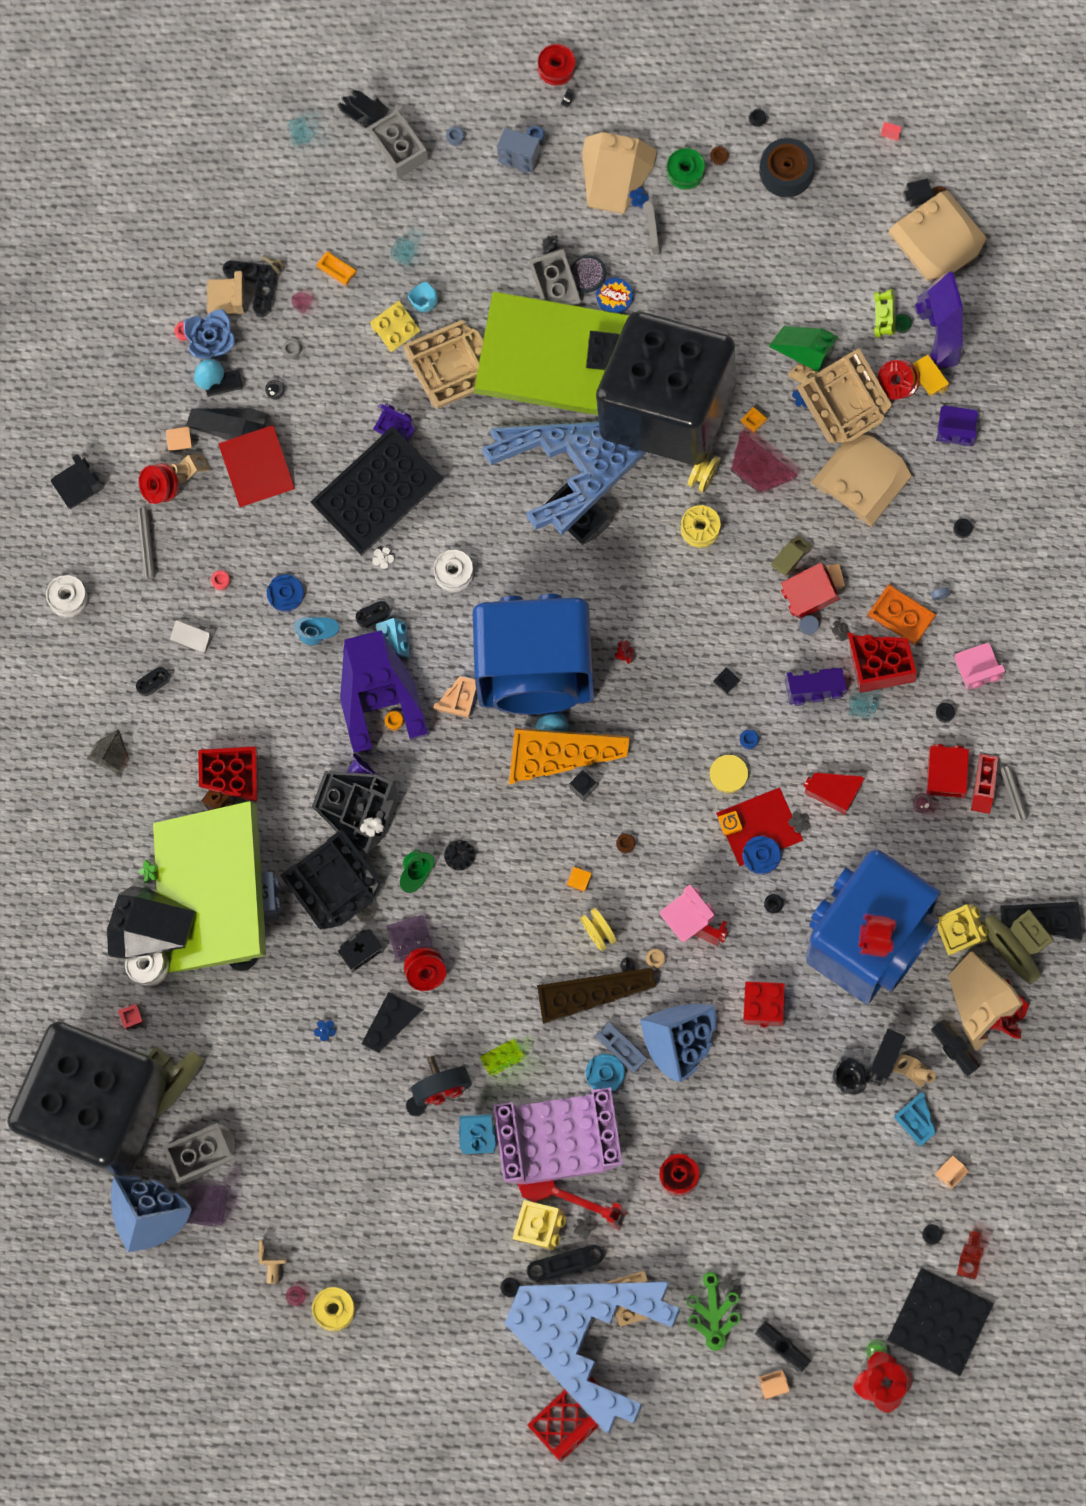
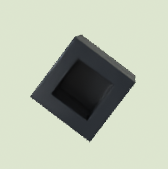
M928 178L906 183L903 195L905 202H909L910 207L922 205L932 199L933 194Z
M582 770L569 783V787L581 800L585 801L597 788V782Z

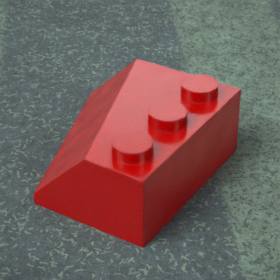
M847 633L851 660L860 693L916 682L917 672L908 638L888 636L882 638L872 637V635L867 634L861 636Z
M256 746L198 750L200 788L255 802L258 801L259 769Z

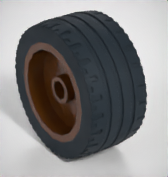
M793 138L775 140L765 148L760 159L759 174L762 184L769 192L778 197H795L810 186L814 177L815 161L810 148L802 141Z

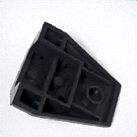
M325 771L312 808L336 832L343 829L358 850L369 854L385 837L398 802L396 785L394 781L381 775ZM378 817L381 819L384 826L382 832H375L374 837H369V835H366V832H361L360 827L366 818L374 819Z
M131 886L118 894L107 927L108 956L129 959L185 948L196 912L149 888Z

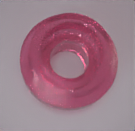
M299 1286L290 1287L285 1295L286 1301L291 1306L301 1305L306 1297L304 1290ZM294 1292H297L299 1294V1297L296 1300L292 1299V1294Z

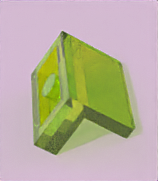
M514 1039L480 1056V1060L489 1077L525 1060Z

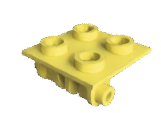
M397 301L370 321L372 330L375 333L377 332L390 352L420 332V329L400 301Z

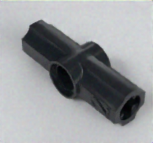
M945 1019L931 1028L932 1033L942 1044L946 1055L956 1062L966 1077L980 1068V1064L969 1052L965 1041L955 1034Z
M767 1321L755 1332L758 1338L799 1374L811 1363V1360ZM780 1342L787 1343L789 1347L787 1352L782 1353L778 1350L777 1346Z

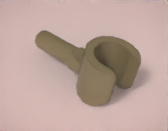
M264 255L261 257L262 260L272 266L276 274H280L279 268L285 269L280 259L271 260Z

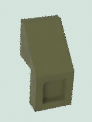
M798 535L788 542L771 563V566L786 576L795 570L800 559L808 554L813 546Z

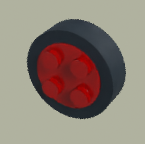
M430 1056L427 1058V1061L430 1064L433 1075L418 1081L410 1089L417 1106L431 1104L438 1106L445 1103L447 1098H457L463 1095V1091L470 1088L472 1082L466 1067H455L440 1072L435 1057Z

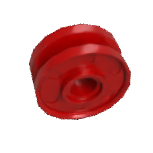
M552 44L545 47L538 56L537 66L540 78L546 84L552 86H561L570 81L575 73V57L573 52L561 44ZM557 63L560 64V66L555 67L553 66V64Z
M891 360L880 368L877 380L888 398L906 399L917 391L920 383V374L917 368L907 360ZM898 375L901 378V382L899 384L896 381Z
M158 463L143 468L139 476V489L144 499L149 503L159 504L169 502L175 498L179 489V481L176 472L171 466L165 463Z
M419 948L412 951L403 963L406 980L415 990L430 991L443 983L446 977L444 960L441 954L432 948Z

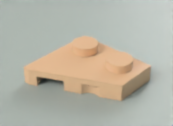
M460 676L454 682V685L444 693L442 699L434 704L433 709L469 718L477 692L475 680Z

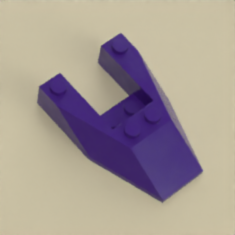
M952 271L933 282L918 296L917 303L914 305L916 314H920L921 320L929 318L931 327L935 328V339L929 356L939 370L958 366L963 346V304Z
M382 630L345 639L340 701L353 753L360 754L373 750L363 713L401 704L409 739L414 740L428 736L414 679Z

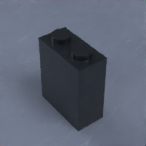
M887 1029L867 1075L870 1083L876 1086H881V1084L885 1086L906 1036Z

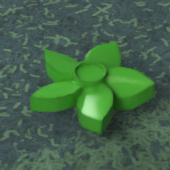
M144 860L143 868L138 870L140 874L145 875L144 883H147L150 879L157 880L154 874L157 866L151 865L148 860Z

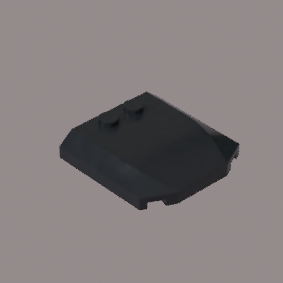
M343 829L326 840V843L298 864H294L280 875L320 930L343 926L373 903L383 884Z

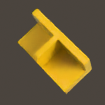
M929 355L913 363L920 374L919 387L923 386L929 396L938 391L942 394L948 390L949 383Z

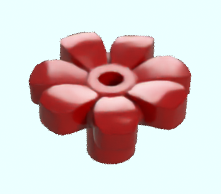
M629 641L618 642L619 647H617L618 652L614 654L615 658L622 661L626 660L628 664L632 663L634 660L633 652L635 651L630 647Z

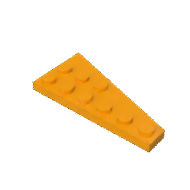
M514 728L509 785L522 780H531L534 777L573 770L576 767L590 766L597 762H607L627 757L629 736Z

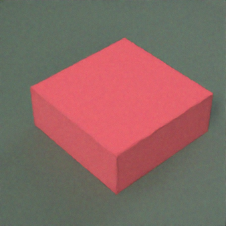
M884 122L881 136L899 141L902 127Z
M137 1004L118 1010L125 1030L143 1023Z

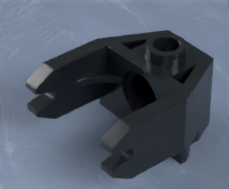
M360 90L351 91L355 98L343 96L341 99L345 102V105L340 102L338 103L342 113L366 129L384 118L389 111L378 97L372 100Z

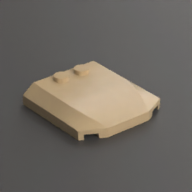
M948 190L940 192L902 218L888 232L927 282L938 279L948 272L953 271V274L967 266L978 258L987 240Z
M462 320L406 343L403 347L412 369L431 404L436 409L474 394L483 339L477 330L469 328Z
M859 348L796 386L828 443L853 441L880 424L887 410L892 406Z
M862 434L851 442H843L812 480L811 484L823 493L830 494L856 513V517L872 527L911 479V474L902 457L874 437Z

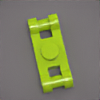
M893 289L886 290L883 293L881 291L874 292L875 337H883L885 334L889 336L895 335V292Z

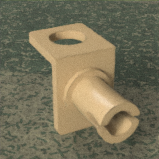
M203 454L188 455L179 464L170 465L176 472L181 484L188 481L196 472L209 471L211 469ZM196 459H199L203 463L204 467L200 466L197 463Z
M904 1054L900 1055L892 1069L896 1073L907 1076L919 1087H923L926 1081L932 1083L936 1078L933 1070L928 1069L916 1058ZM907 1060L906 1066L900 1069V1064Z
M264 1239L259 1240V1264L267 1265V1283H280L279 1265L287 1263L288 1259H264Z

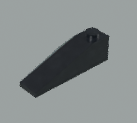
M252 408L191 409L186 427L230 440L263 429L268 413Z

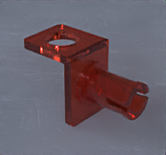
M970 1231L968 1244L963 1246L957 1269L958 1276L974 1280L977 1277L980 1259L984 1248L979 1247L982 1234L978 1231ZM970 1263L974 1270L971 1273L965 1272L962 1268L963 1264Z

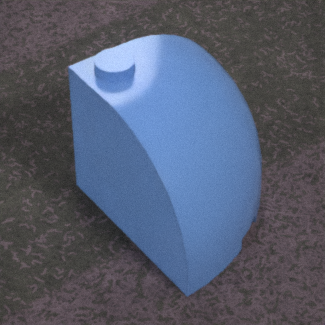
M707 1004L680 1005L658 1011L640 1019L649 1054L656 1066L670 1079L678 1082L685 1080L698 1069L697 1065L702 1058H706L712 1045L710 1043L712 1031H715L716 1027L715 1006Z
M117 1176L113 1178L111 1188L112 1214L117 1232L128 1253L152 1248L166 1242L176 1235L187 1222L191 1207L177 1192L174 1194L166 1189V1185L152 1179L151 1182L139 1180L138 1176Z

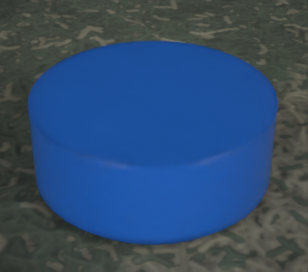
M745 730L741 733L740 744L743 748L750 750L758 745L759 736L754 730Z

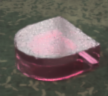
M298 292L293 295L291 302L295 310L305 314L314 299L304 292Z

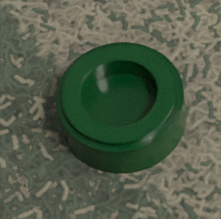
M899 314L895 317L896 332L906 333L910 330L912 321L908 315Z

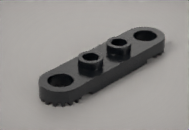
M590 1245L536 1260L528 1265L526 1269L527 1276L532 1281L538 1282L592 1267L603 1261L604 1251L598 1245ZM593 1249L598 1250L600 1253L599 1259L595 1261L588 1257L589 1252ZM533 1266H540L542 1268L540 1276L535 1277L531 1274Z

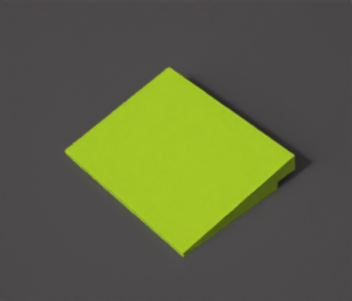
M492 291L474 394L598 415L596 391L605 370L586 368L590 331L621 334L628 315Z
M249 801L153 823L155 865L157 866V893L196 912L186 947L165 952L169 960L168 974L251 961L252 958L265 957L266 941L257 804Z

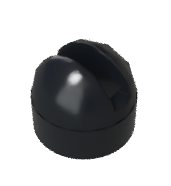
M630 957L622 959L620 963L621 970L623 972L635 970V960ZM626 960H630V969H626Z

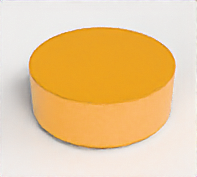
M390 711L385 716V725L392 731L399 730L404 724L403 716L398 711Z

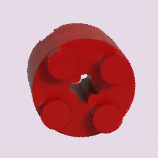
M865 914L863 920H867L866 925H861L859 948L863 949L859 953L885 957L893 949V940H890L891 932L895 930V920H891L890 917Z
M685 1154L669 1156L660 1167V1184L665 1192L672 1196L681 1197L690 1194L696 1188L699 1180L697 1164ZM677 1171H681V1174L685 1175L680 1180L674 1176L677 1174Z

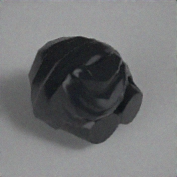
M848 1057L836 1065L832 1077L842 1093L856 1095L866 1089V1072L862 1063Z

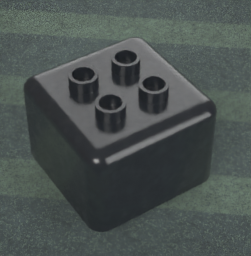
M642 311L630 314L596 391L601 437L609 442L690 465H698L704 462L736 386L735 343L733 339L726 334Z
M53 1022L44 1033L7 1118L8 1127L12 1132L32 1144L113 1177L127 1176L134 1167L168 1088L170 1076L167 1070L148 1055L65 1022Z

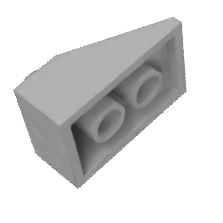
M398 110L367 127L368 133L397 179L428 161L427 150Z
M564 248L528 260L541 300L567 305L581 303Z
M218 1123L163 1146L179 1186L193 1181L233 1160Z

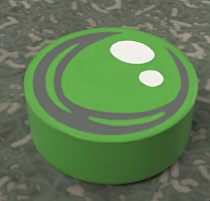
M879 1340L870 1342L866 1349L868 1357L876 1351L887 1353L886 1345Z

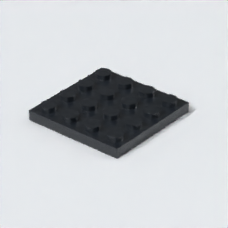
M920 1268L887 1341L960 1377L994 1303L924 1268Z

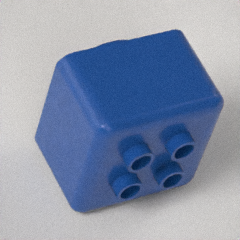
M544 594L536 600H523L521 596L511 595L500 598V601L479 603L473 608L475 684L481 707H495L507 713L532 715L559 712L572 708L577 703H588L594 700L590 612L587 601L582 598H562L559 594Z
M878 849L870 851L855 872L847 867L843 870L833 886L835 889L831 896L835 900L832 904L823 899L811 916L812 921L809 927L813 931L806 953V962L809 966L867 1006L881 987L890 993L894 991L940 923V920L932 916L941 891ZM865 914L885 916L895 920V930L891 932L890 940H893V949L885 957L859 953L863 949L859 948L861 925H866L867 920H863Z

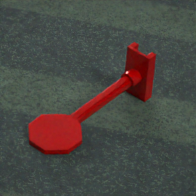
M554 1180L531 1184H517L524 1199L537 1203L550 1197V1195H554L601 1214L612 1228L619 1231L621 1226L617 1221H619L621 1214L627 1215V1211L620 1204L613 1202L612 1207H603L555 1187Z

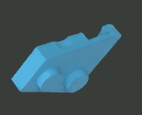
M921 1092L897 1113L894 1119L920 1147L935 1135L925 1095Z

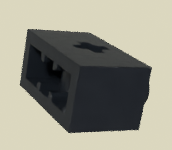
M370 928L367 931L365 929L355 935L356 938L351 942L346 941L339 947L338 953L352 973L384 951ZM356 947H363V952L357 951Z

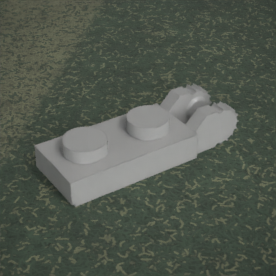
M647 201L643 205L644 217L648 220L645 221V229L650 235V238H647L648 249L652 250L653 255L660 254L654 205L652 202Z

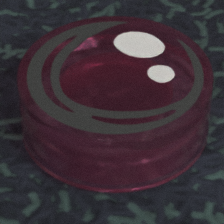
M925 793L917 794L912 803L914 810L918 813L928 812L932 806L931 797Z

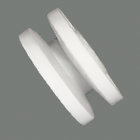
M447 550L441 553L435 560L433 566L435 580L445 591L460 592L472 583L474 577L473 564L469 556L464 552ZM453 568L458 569V572L455 574L449 573Z
M63 575L55 578L48 585L46 599L54 613L58 616L69 618L79 615L86 608L88 594L79 579L74 576ZM71 594L70 598L63 599L64 595Z
M165 952L126 959V973L130 979L142 986L151 987L158 985L168 974V957ZM150 961L149 966L145 969V964Z

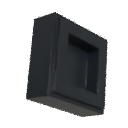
M725 668L713 680V683L726 695L740 682V679L728 668Z

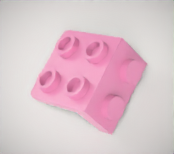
M988 643L959 652L954 656L967 690L972 688L978 689L986 683L1000 681L1005 673L1003 665H998L992 648Z
M691 885L684 888L683 894L660 912L661 917L681 942H686L714 920L713 913L715 911L708 902L705 904L701 899L703 896L696 887L693 889Z

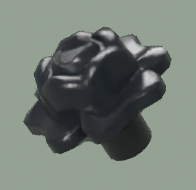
M557 235L547 236V238L543 239L541 244L543 254L561 249L557 246Z

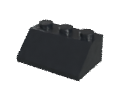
M568 482L545 504L574 493ZM594 504L567 531L581 545H584L597 538L610 525V521Z

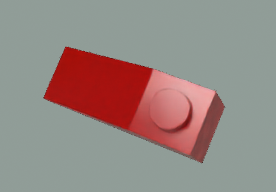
M979 753L971 811L990 814L994 799L998 764L997 756Z

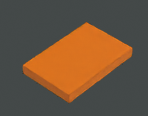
M888 584L867 616L901 638H908L909 643L916 646L936 617V614Z

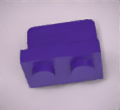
M380 403L378 408L381 411V415L373 430L383 435L393 426L410 442L417 429L414 420L411 419L412 416L403 411L401 413L395 411V407L388 403H385V405Z
M942 406L936 441L960 444L962 446H974L978 411Z

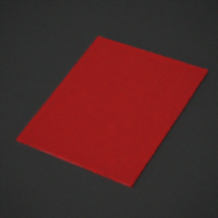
M273 425L218 443L239 507L295 489Z
M780 787L716 813L717 817L734 811L737 812L742 830L726 835L739 867L744 865L742 858L743 848L753 837L766 836L771 838L778 844L780 850L803 841L801 834L796 833L794 827H791L788 823L789 819L792 818V814Z

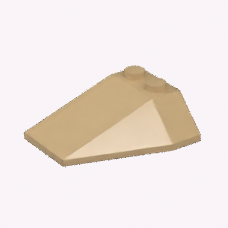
M605 132L587 136L582 150L588 207L624 214L633 200L629 197V193L642 187L654 167L657 150L636 138Z
M970 952L948 975L965 1035L976 1051L989 1039L986 1035L987 1030L1000 1017L1012 1016L1023 1003L1014 988L973 952Z

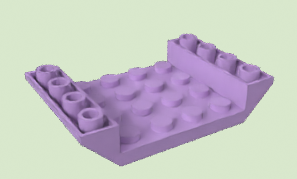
M611 1087L591 1090L592 1095L519 1106H514L513 1102L493 1105L504 1182L531 1184L604 1173L621 1166L622 1158Z

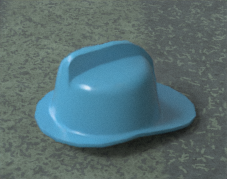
M302 617L296 620L293 626L294 631L299 635V640L306 645H317L322 640L335 636L340 629L339 623L336 620L326 617Z

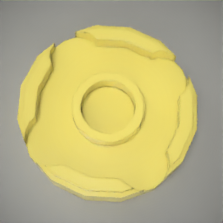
M734 755L718 757L710 768L712 784L723 793L737 792L745 786L748 779L746 764Z

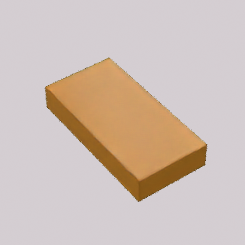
M328 251L316 264L317 268L345 286L348 285L357 273V270Z

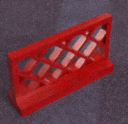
M590 1376L589 1380L592 1383L600 1386V1384L592 1376ZM566 1389L527 1425L560 1463L599 1427L590 1415L586 1419L578 1418L579 1407L582 1408V1406L577 1401L576 1404H565V1396L568 1394ZM562 1407L561 1418H550L551 1409ZM565 1407H576V1417L564 1418ZM539 1421H547L546 1432H538L533 1426ZM550 1421H561V1432H550ZM564 1421L575 1422V1429L571 1433L564 1432ZM549 1435L560 1436V1444L554 1449L549 1444Z

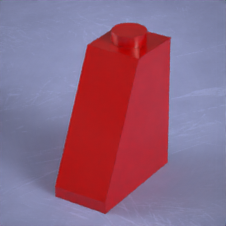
M814 773L812 778H807L803 787L806 788V795L846 815L865 778L853 775Z

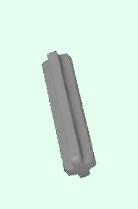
M1004 767L1000 772L1016 820L1018 822L1025 821L1027 814L1011 767Z

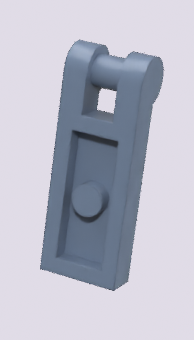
M607 1022L604 1025L605 1028L601 1032H597L594 1037L634 1074L647 1061V1058L612 1024ZM611 1033L614 1037L608 1041L606 1037Z

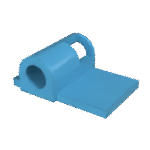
M491 1115L459 1116V1141L462 1153H494V1149H496L495 1125L492 1127Z

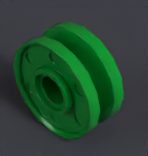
M681 148L669 156L667 161V177L673 186L682 190H690L697 187L703 181L705 163L702 155L696 150ZM688 167L690 170L683 171L682 168Z

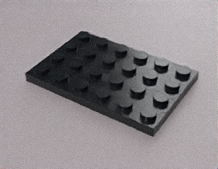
M392 426L311 500L310 503L362 556L444 479Z

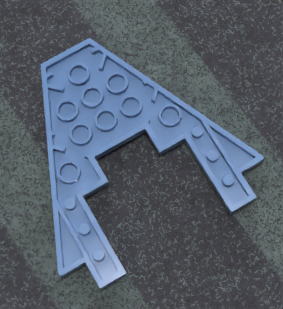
M599 422L490 429V434L496 442L482 448V453L490 465L540 445L549 458L565 451L568 453L581 472L568 478V485L574 493L527 512V518L535 530L553 523L560 535H563L647 453L604 440L600 435Z
M667 1282L520 1286L504 1324L606 1433L610 1434L617 1416L636 1423L643 1404L589 1382L596 1362L580 1356L578 1353L592 1318L595 1317L612 1324L618 1306H621L674 1328L681 1309L663 1302L669 1287Z

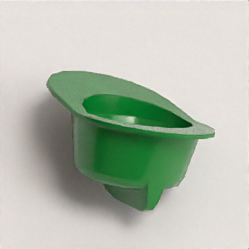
M415 849L414 852L405 856L402 865L403 872L400 877V887L404 892L413 893L425 883L434 866L435 859L433 855L425 852L422 853L420 850Z

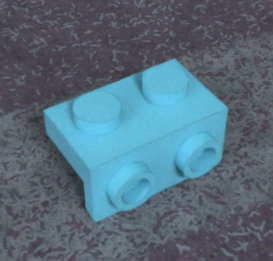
M393 618L376 624V630H382L399 657H410V646L406 633L407 626L404 621Z

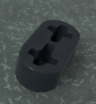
M384 601L376 602L360 609L356 613V622L360 627H369L388 618L390 608ZM379 607H382L383 609H385V610H384V612H385L384 614H381L380 612H378V611H379V609H378ZM361 615L369 616L367 622L360 620Z
M158 667L140 678L136 683L138 693L142 696H149L166 685L170 679L168 671L163 667ZM158 673H165L163 680L157 679ZM143 683H145V685H148L147 691H145L144 689L140 690L142 688L141 685Z

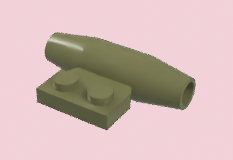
M1028 910L1016 919L1011 929L994 914H991L981 922L988 930L987 936L992 945L1011 969L1024 981L1031 985L1042 976L1030 954L1041 952L1054 939L1031 910Z
M157 1046L149 1053L148 1056L167 1070L170 1076L168 1088L153 1121L174 1104L196 1076L204 1060L194 1051H191L175 1066L172 1059Z

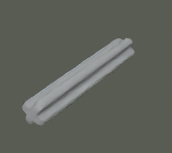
M143 507L137 509L144 577L149 580L155 578L148 510Z

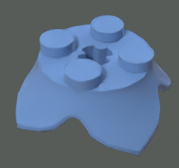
M223 309L210 312L206 318L193 316L184 320V333L190 342L189 351L194 357L200 359L217 358L233 348L235 337L230 331V319ZM212 335L214 336V338L211 340L207 339V337H211Z

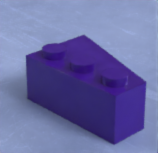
M842 668L822 669L812 674H809V671H803V675L793 676L792 672L786 673L785 686L789 705L801 706L807 701L818 703L824 701V698L832 697V699H839L846 695L847 688Z

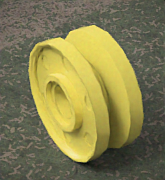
M708 453L704 462L694 466L687 484L693 488L697 482H700L698 490L701 493H704L709 487L721 460L720 457L715 456L709 462L710 453Z
M694 506L688 509L682 517L681 535L690 546L697 548L708 547L719 536L720 518L716 511L708 506ZM703 524L705 528L698 529L696 525Z
M596 908L590 910L593 918L591 921L585 915H582L580 920L600 951L606 950V945L603 940L607 939L612 945L617 940L605 919Z
M337 1287L326 1288L315 1297L312 1313L316 1322L323 1329L340 1331L348 1327L353 1321L355 1304L350 1295L343 1289ZM334 1304L338 1305V1312L330 1314L329 1307Z

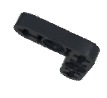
M233 260L225 262L223 273L227 278H234V271H240L239 267H241L244 281L257 282L253 311L258 317L267 316L271 308L276 273L272 266ZM233 266L234 270H232V273H229L227 269ZM248 268L254 269V274L251 276L245 275L244 272ZM267 271H270V274L272 275H268V277H265L264 274ZM267 287L270 291L267 295H261L259 293L260 289ZM261 300H264L263 304L266 309L259 311L258 308L261 306Z

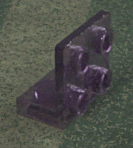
M423 915L390 924L386 927L397 963L405 961L406 957L416 949L426 947L433 949Z
M189 1184L187 1203L191 1207V1212L186 1223L223 1228L229 1188L224 1185L214 1187Z

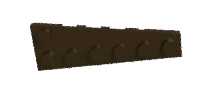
M653 967L537 985L543 1024L656 988Z

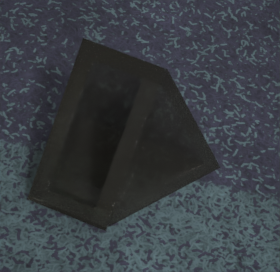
M118 729L97 741L87 760L121 776L130 759Z

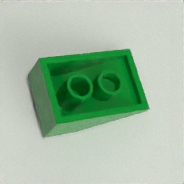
M783 326L769 344V347L819 372L831 356L838 336L822 328Z

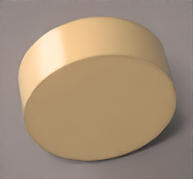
M651 949L646 954V963L650 968H661L665 963V955L660 949Z

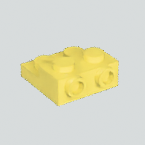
M974 904L964 905L937 918L940 920L937 928L948 956L987 941L988 930L985 925L981 924L979 919L981 912L978 907H974Z
M524 1200L513 1239L533 1244L537 1247L554 1250L561 1240L559 1235L560 1227H564L566 1223L565 1212L558 1208Z

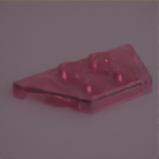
M740 432L731 466L732 473L759 494L797 478L795 472L745 433Z

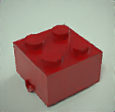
M745 981L744 1024L760 1025V1027L764 1028L768 1026H784L785 983Z

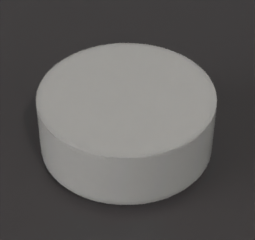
M295 340L286 341L282 345L283 355L287 359L297 358L301 353L299 343Z

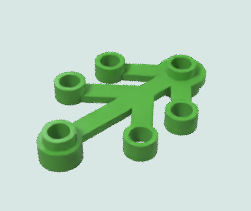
M708 1272L703 1277V1284L708 1289L709 1310L694 1295H690L686 1303L710 1322L711 1331L702 1325L699 1317L695 1315L689 1317L688 1325L706 1337V1345L710 1350L719 1351L725 1346V1335L734 1325L740 1322V1316L737 1313H731L728 1316V1321L720 1330L718 1322L732 1305L737 1304L739 1298L736 1293H729L726 1301L717 1310L715 1287L719 1283V1278L717 1274ZM710 1276L715 1279V1282L712 1284L707 1282V1278ZM734 1295L736 1301L730 1302L729 1296ZM690 1298L696 1299L695 1305L689 1304ZM733 1315L738 1317V1321L735 1323L730 1320V1317ZM696 1318L698 1324L691 1325L690 1320ZM718 1337L720 1342L713 1344L712 1338Z

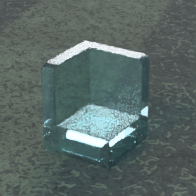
M305 117L287 121L293 146L310 143Z
M398 236L390 250L391 259L408 267L416 253L415 243Z

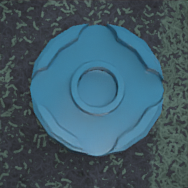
M600 1054L594 1057L586 1067V1079L594 1090L611 1087V1092H613L624 1081L625 1070L623 1064L617 1057L611 1054Z

